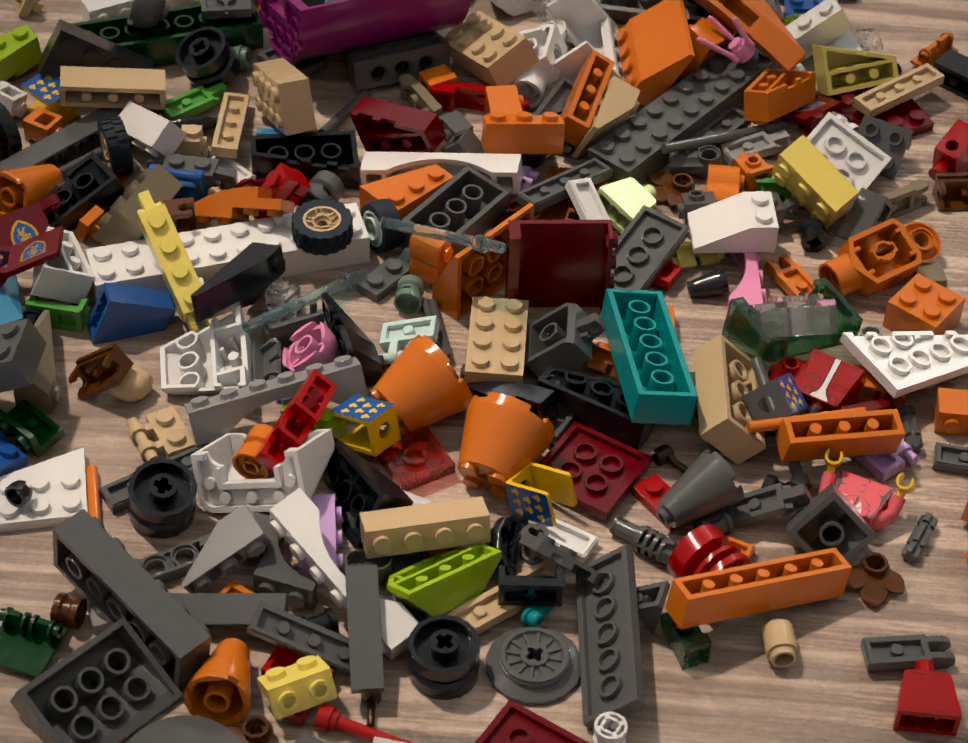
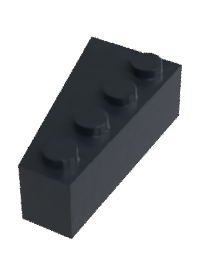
M59 19L38 61L39 74L60 77V66L154 69L152 59Z
M355 130L306 132L287 136L285 134L250 136L252 174L256 177L266 178L270 171L275 170L280 163H283L291 169L294 168L301 171L306 178H313L322 170L330 171L341 179L344 188L359 190L360 166Z

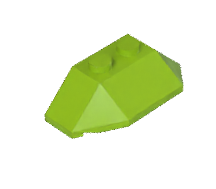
M480 543L472 544L470 548H456L433 555L390 575L387 590L410 607L426 614L428 617L444 615L446 612L482 594L502 558V551Z

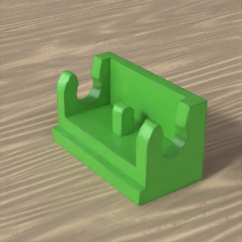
M31 295L29 300L26 301V309L34 308L42 312L50 310L52 329L83 333L92 313V307L87 306L89 298H82L78 306L66 305L60 302H47L34 295Z

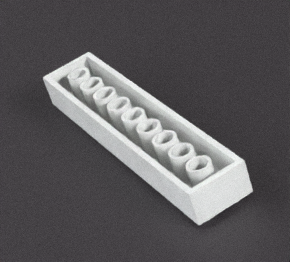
M356 203L344 204L346 208H349L353 217V238H351L350 245H347L346 249L340 250L336 254H328L327 256L305 253L296 246L292 237L291 220L293 213L283 215V218L269 217L178 233L198 278L202 277L204 284L252 242L281 246L286 263V271L280 278L370 262V237ZM145 239L86 249L87 261L95 276L92 287L96 302L105 282L168 291Z

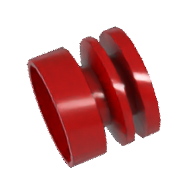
M706 524L690 531L680 540L668 559L667 570L675 579L752 564L747 555L741 553L737 546L731 545L729 539L716 526Z

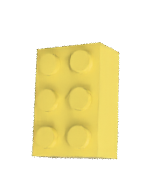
M804 135L800 136L779 154L772 171L777 184L781 187H786L792 193V198H797L799 205L804 206L810 212L812 219H819L824 223L826 230L849 211L859 193Z

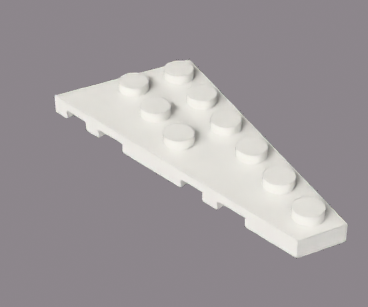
M893 331L891 336H878L876 332H866L865 336H854L852 332H843L839 340L893 398L968 373V334L958 335L956 331H945L944 335H934L932 331Z
M84 447L0 476V532L58 526L83 509L88 512ZM23 480L27 482L26 485L28 487H32L33 495L29 502L18 508L10 504L6 499L5 488L15 481Z

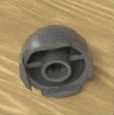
M133 0L131 13L128 16L126 25L143 30L151 29L157 26L160 19H166L170 6L165 4L166 0Z

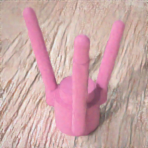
M712 15L708 16V19L731 42L729 44L730 52L701 37L697 38V42L728 57L735 64L738 61L740 63L747 62L755 52V43L748 37L737 18L732 17V21L742 38H735Z

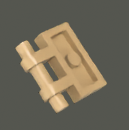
M174 406L147 414V424L139 423L135 417L128 419L126 422L132 441L137 442L139 454L147 461L159 459L158 456L163 454L166 458H169L196 446ZM155 437L156 442L149 440V438Z

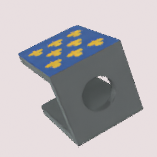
M791 373L778 377L742 396L754 421L788 417L807 407V403ZM765 396H770L775 400L776 408L772 413H769L764 400Z

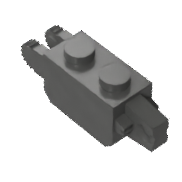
M167 153L166 158L151 157L146 163L148 169L151 163H159L164 168L186 171L204 170L207 191L210 187H220L222 190L235 188L238 183L237 171L220 167L219 159Z

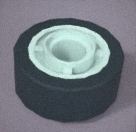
M379 199L364 204L360 214L370 237V248L376 253H383L398 248L404 239V227L395 205L388 199Z

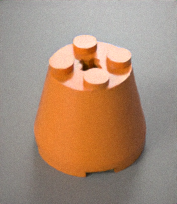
M417 335L410 340L373 389L369 391L373 399L395 404L400 436L402 438L466 410L473 397L465 380L462 378L458 380L459 376L450 365V359L426 335L422 337Z
M489 392L487 397L474 395L466 411L457 466L458 471L464 477L462 480L463 484L471 489H479V487L489 489L492 495L506 499L505 482L520 472L530 462L536 463L549 447L555 434L551 421L548 418L540 419L533 412L529 411L531 405L512 396L496 392Z

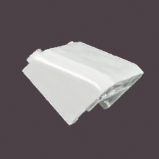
M332 429L312 431L306 437L304 444L298 448H289L284 451L285 461L273 467L274 474L270 472L267 479H246L235 470L232 459L244 443V439L247 436L244 433H226L190 455L197 483L198 498L205 510L211 513H231L245 504L252 512H270L269 509L299 487L311 500L334 451V439Z

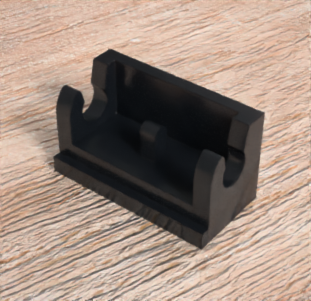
M499 565L498 605L562 607L564 588L563 566H556L555 576L505 575V565Z

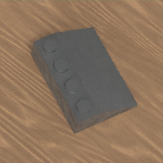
M122 617L19 689L10 702L29 728L44 743H120L181 698L183 694L126 618Z

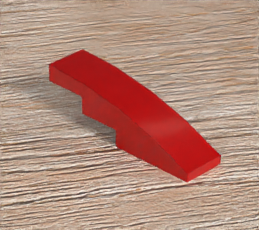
M314 368L273 426L254 459L274 474L273 467L285 461L284 451L289 448H298L304 443L311 428L320 420L337 386Z

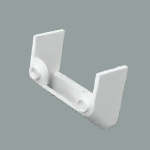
M553 0L548 3L547 8L559 20L566 23L567 34L565 41L575 46V48L555 60V66L574 83L581 66L591 52L595 50L615 62L608 82L613 76L624 81L616 39L619 27L594 0Z

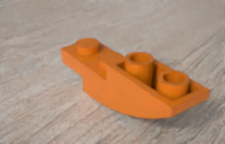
M262 187L231 188L216 192L195 202L196 223L210 224L211 219H217L218 224L222 225L234 224V221H245V215L259 216V211L267 212L266 216L283 218V213H294L295 202L272 199V190Z

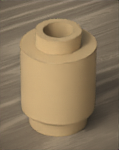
M781 618L769 620L761 629L766 657L775 667H789L796 662V656L798 655L793 625L790 621Z

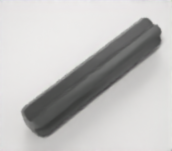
M433 298L430 300L425 299L422 302L424 317L437 315L440 322L438 339L435 344L451 362L452 352L437 301Z

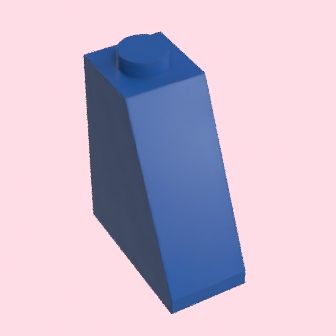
M105 282L87 323L92 344H101L164 331L169 321L175 315V304L172 303L169 291Z

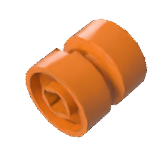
M265 424L254 425L244 439V443L233 457L232 464L235 470L244 478L267 479L270 471L256 461L254 457L273 427Z

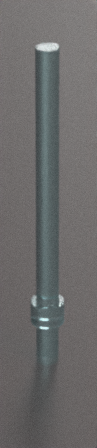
M382 217L379 222L382 228L464 245L482 253L491 251L503 254L506 251V244L504 242L491 240L489 236L481 234L472 236L388 217Z
M364 267L353 273L346 272L340 275L336 281L244 322L242 328L244 332L250 333L321 300V293L327 292L329 295H332L340 290L347 291L354 288L359 280L370 273V270Z

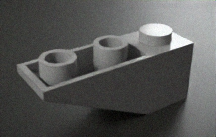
M245 504L217 522L181 583L183 588L189 593H203L212 587L214 581L223 575L227 576L234 573L239 568V564L249 557L253 558L265 551L266 546L272 542L254 513Z

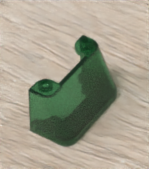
M824 277L814 280L813 285L815 288L808 295L804 292L799 293L796 304L758 313L753 305H749L744 297L731 299L722 335L747 354L754 357L760 356L766 362H777L811 353L813 349L823 350L842 345L839 340L843 332H852L854 336H858L863 319L831 282Z

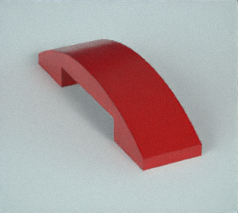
M447 83L430 86L429 93L442 106L444 112H453L456 107L485 112L486 85ZM523 98L524 109L522 111L529 112L530 102Z

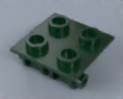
M13 607L2 608L0 610V621H2L0 626V667L31 677H38L44 672L69 628L59 625L56 620L49 621L43 619L40 615L35 614L32 617L30 612L22 614V612L14 610Z

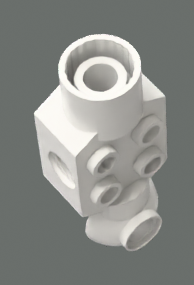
M562 20L548 21L537 28L518 32L527 37L539 59L537 63L510 83V85L517 86L518 95H523V98L530 102V108L538 106L542 102L546 86L559 79L561 71L555 66L554 61L566 54L568 49L564 40L567 34V26Z

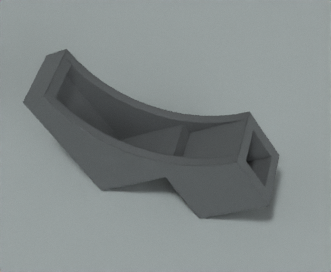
M253 512L272 541L266 546L263 553L246 559L250 563H258L253 573L254 593H287L290 597L289 605L295 608L314 611L318 603L317 582L300 575L287 564L280 552L284 537L279 539L273 533L269 526L270 516Z

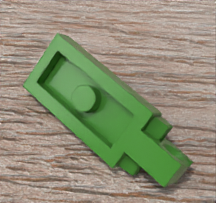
M223 82L209 88H204L202 85L165 101V110L159 109V113L170 121L193 117L221 104L224 92H228V88Z

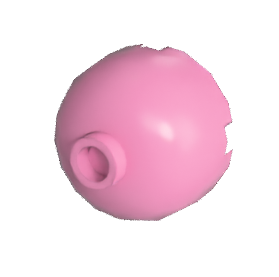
M309 322L291 336L290 340L293 343L289 350L284 347L281 361L283 366L294 373L306 370L307 366L314 363H322L323 365L331 363L339 355V344L336 336L324 323Z

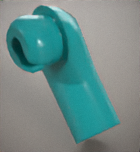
M526 607L521 614V622L527 627H540L544 620L543 617L555 607Z

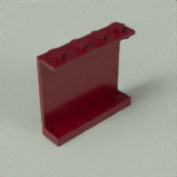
M508 220L505 299L529 300L528 307H559L565 303H574L579 307H600L601 315L606 289H614V274H611V270H616V253H613V248H618V232L613 231L612 220Z

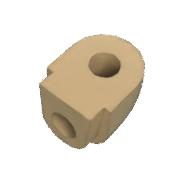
M134 363L121 384L111 388V395L124 402L139 401L152 391L151 385L154 383V380L148 372Z

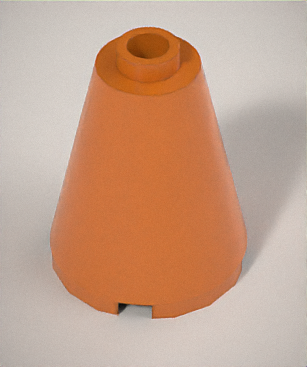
M53 164L0 171V216L39 202L51 195L50 192L55 186L61 187L63 184L62 172Z
M237 638L222 640L188 682L184 692V703L191 715L209 718L225 727L239 724L242 718L248 714L251 706L250 649L245 642Z

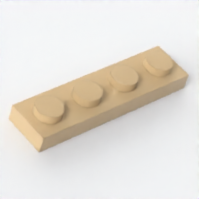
M926 63L854 97L852 106L861 113L874 117L943 84L945 75Z
M224 92L211 145V155L225 159L237 158L250 95Z
M545 559L518 575L555 576L556 567L548 559ZM563 576L564 587H565V585H566V578ZM497 585L444 615L457 616L468 621L477 630L479 635L529 606L498 605Z

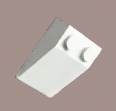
M771 191L742 192L687 213L693 253L775 252L779 226Z

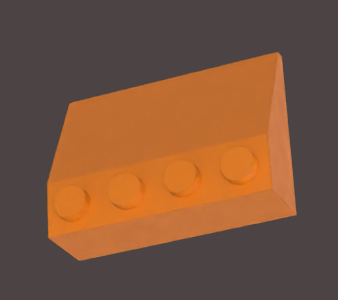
M664 0L631 18L617 33L616 39L624 81L640 90L637 101L645 107L669 90L695 57L683 0Z
M527 204L451 259L432 285V298L437 301L440 311L458 321L471 311L472 296L490 297L506 286L508 220H534V204Z

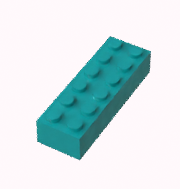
M607 288L600 317L606 322L605 334L632 423L690 425L697 393L662 291Z

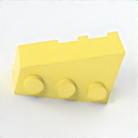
M811 44L819 94L831 96L878 86L899 76L896 56Z

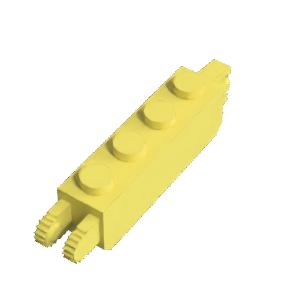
M149 190L138 193V201L142 208L137 211L140 229L182 321L187 322L191 331L198 333L200 328L194 319L195 314L191 295L202 286L165 203H154ZM214 318L205 320L207 327L209 326V321Z

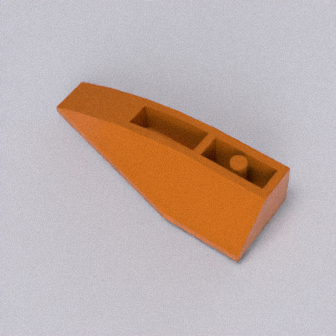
M694 0L709 13L715 14L730 29L740 35L732 21V17H736L748 37L755 43L754 47L788 73L806 57L805 51L765 0Z

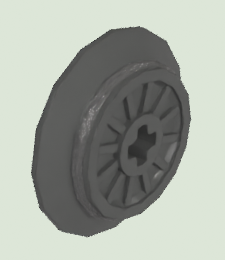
M520 626L504 632L492 643L486 655V673L494 688L508 699L524 704H548L564 698L576 687L581 676L580 653L573 641L557 630L544 626Z

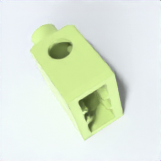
M632 177L599 187L597 192L610 220H612V226L620 234L626 229L643 205L654 209L657 203L655 188L649 184L643 187Z

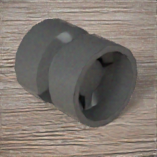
M326 170L319 171L310 180L311 188L297 206L300 207L303 203L315 199L335 200L338 202L344 195V184L334 173Z

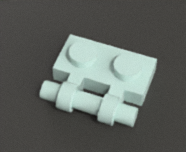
M437 315L383 323L379 344L382 350H388V353H381L379 355H383L385 364L391 365L402 352V348H405L410 340L417 335L421 337L426 335L434 343H437L440 326Z

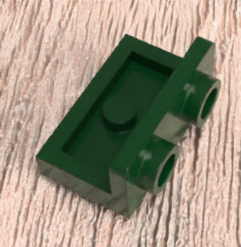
M23 399L7 413L0 409V430L4 436L8 437L10 435L24 452L30 451L38 458L65 436L62 427L26 399Z

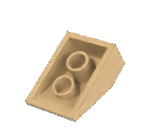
M613 76L605 87L589 130L574 148L571 157L577 159L588 152L590 147L627 121L629 114L633 116L640 104L637 101L640 90Z

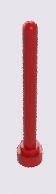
M326 703L320 706L314 721V728L326 733L330 730L335 732L338 729L373 742L374 737L412 743L344 718L342 713L337 711V707Z

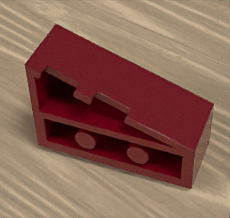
M364 96L349 113L365 151L434 153L446 137L438 113Z

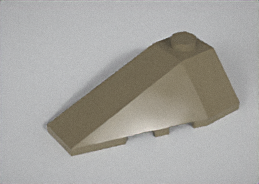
M44 310L35 322L34 327L46 341L47 345L31 386L14 389L13 393L16 405L23 399H26L42 413L51 415L55 403H59L61 400L62 389L61 386H58L50 310Z

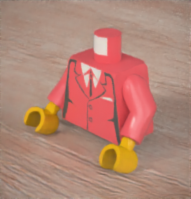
M829 448L825 453L824 459L827 469L822 473L818 494L833 483L854 505L873 532L895 523L906 501L904 499L905 494H910L915 490L914 477L911 483L904 487L900 484L905 474L904 472L898 474L896 477L898 490L894 494V488L841 469L838 474L835 473L836 468L842 464L843 453L842 451L840 452L838 461H831L828 458Z

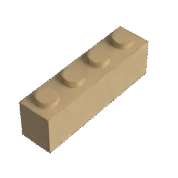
M60 66V106L124 108L127 102L131 101L145 109L165 110V70Z
M482 496L359 513L361 541L367 559L491 542L490 514Z

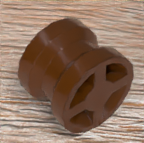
M58 593L51 607L50 620L58 621L59 625L66 623L72 629H79L87 614V599L82 597L73 599L67 593Z

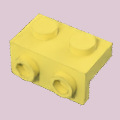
M319 656L302 657L293 665L274 667L266 671L265 675L257 677L259 690L269 700L273 717L276 720L337 698L331 668Z

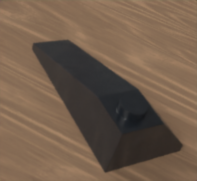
M333 437L334 451L323 474L328 488L334 490L337 498L335 506L342 507L344 518L342 528L344 533L356 547L363 548L360 512L412 506L413 501L397 484L338 438Z

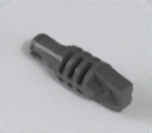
M619 515L610 526L611 534L623 538L631 543L633 549L637 552H641V554L666 566L673 549L678 544L674 539L659 533V531L647 525H635Z

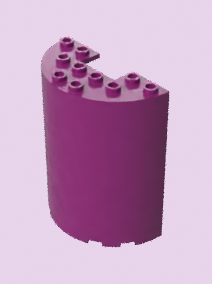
M257 0L261 6L258 14L262 21L263 29L267 28L269 35L272 37L269 39L271 46L280 58H284L289 63L457 27L465 20L471 0H325L326 4L308 7L301 0Z

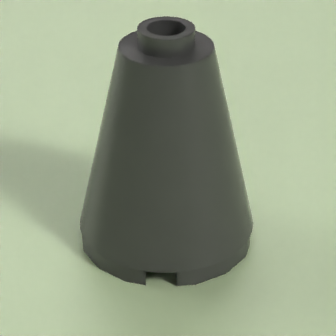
M710 449L702 452L657 502L658 510L656 515L663 525H670L676 528L742 501L744 498L742 485L736 488L732 479L737 477V475L719 453L714 451L709 454Z

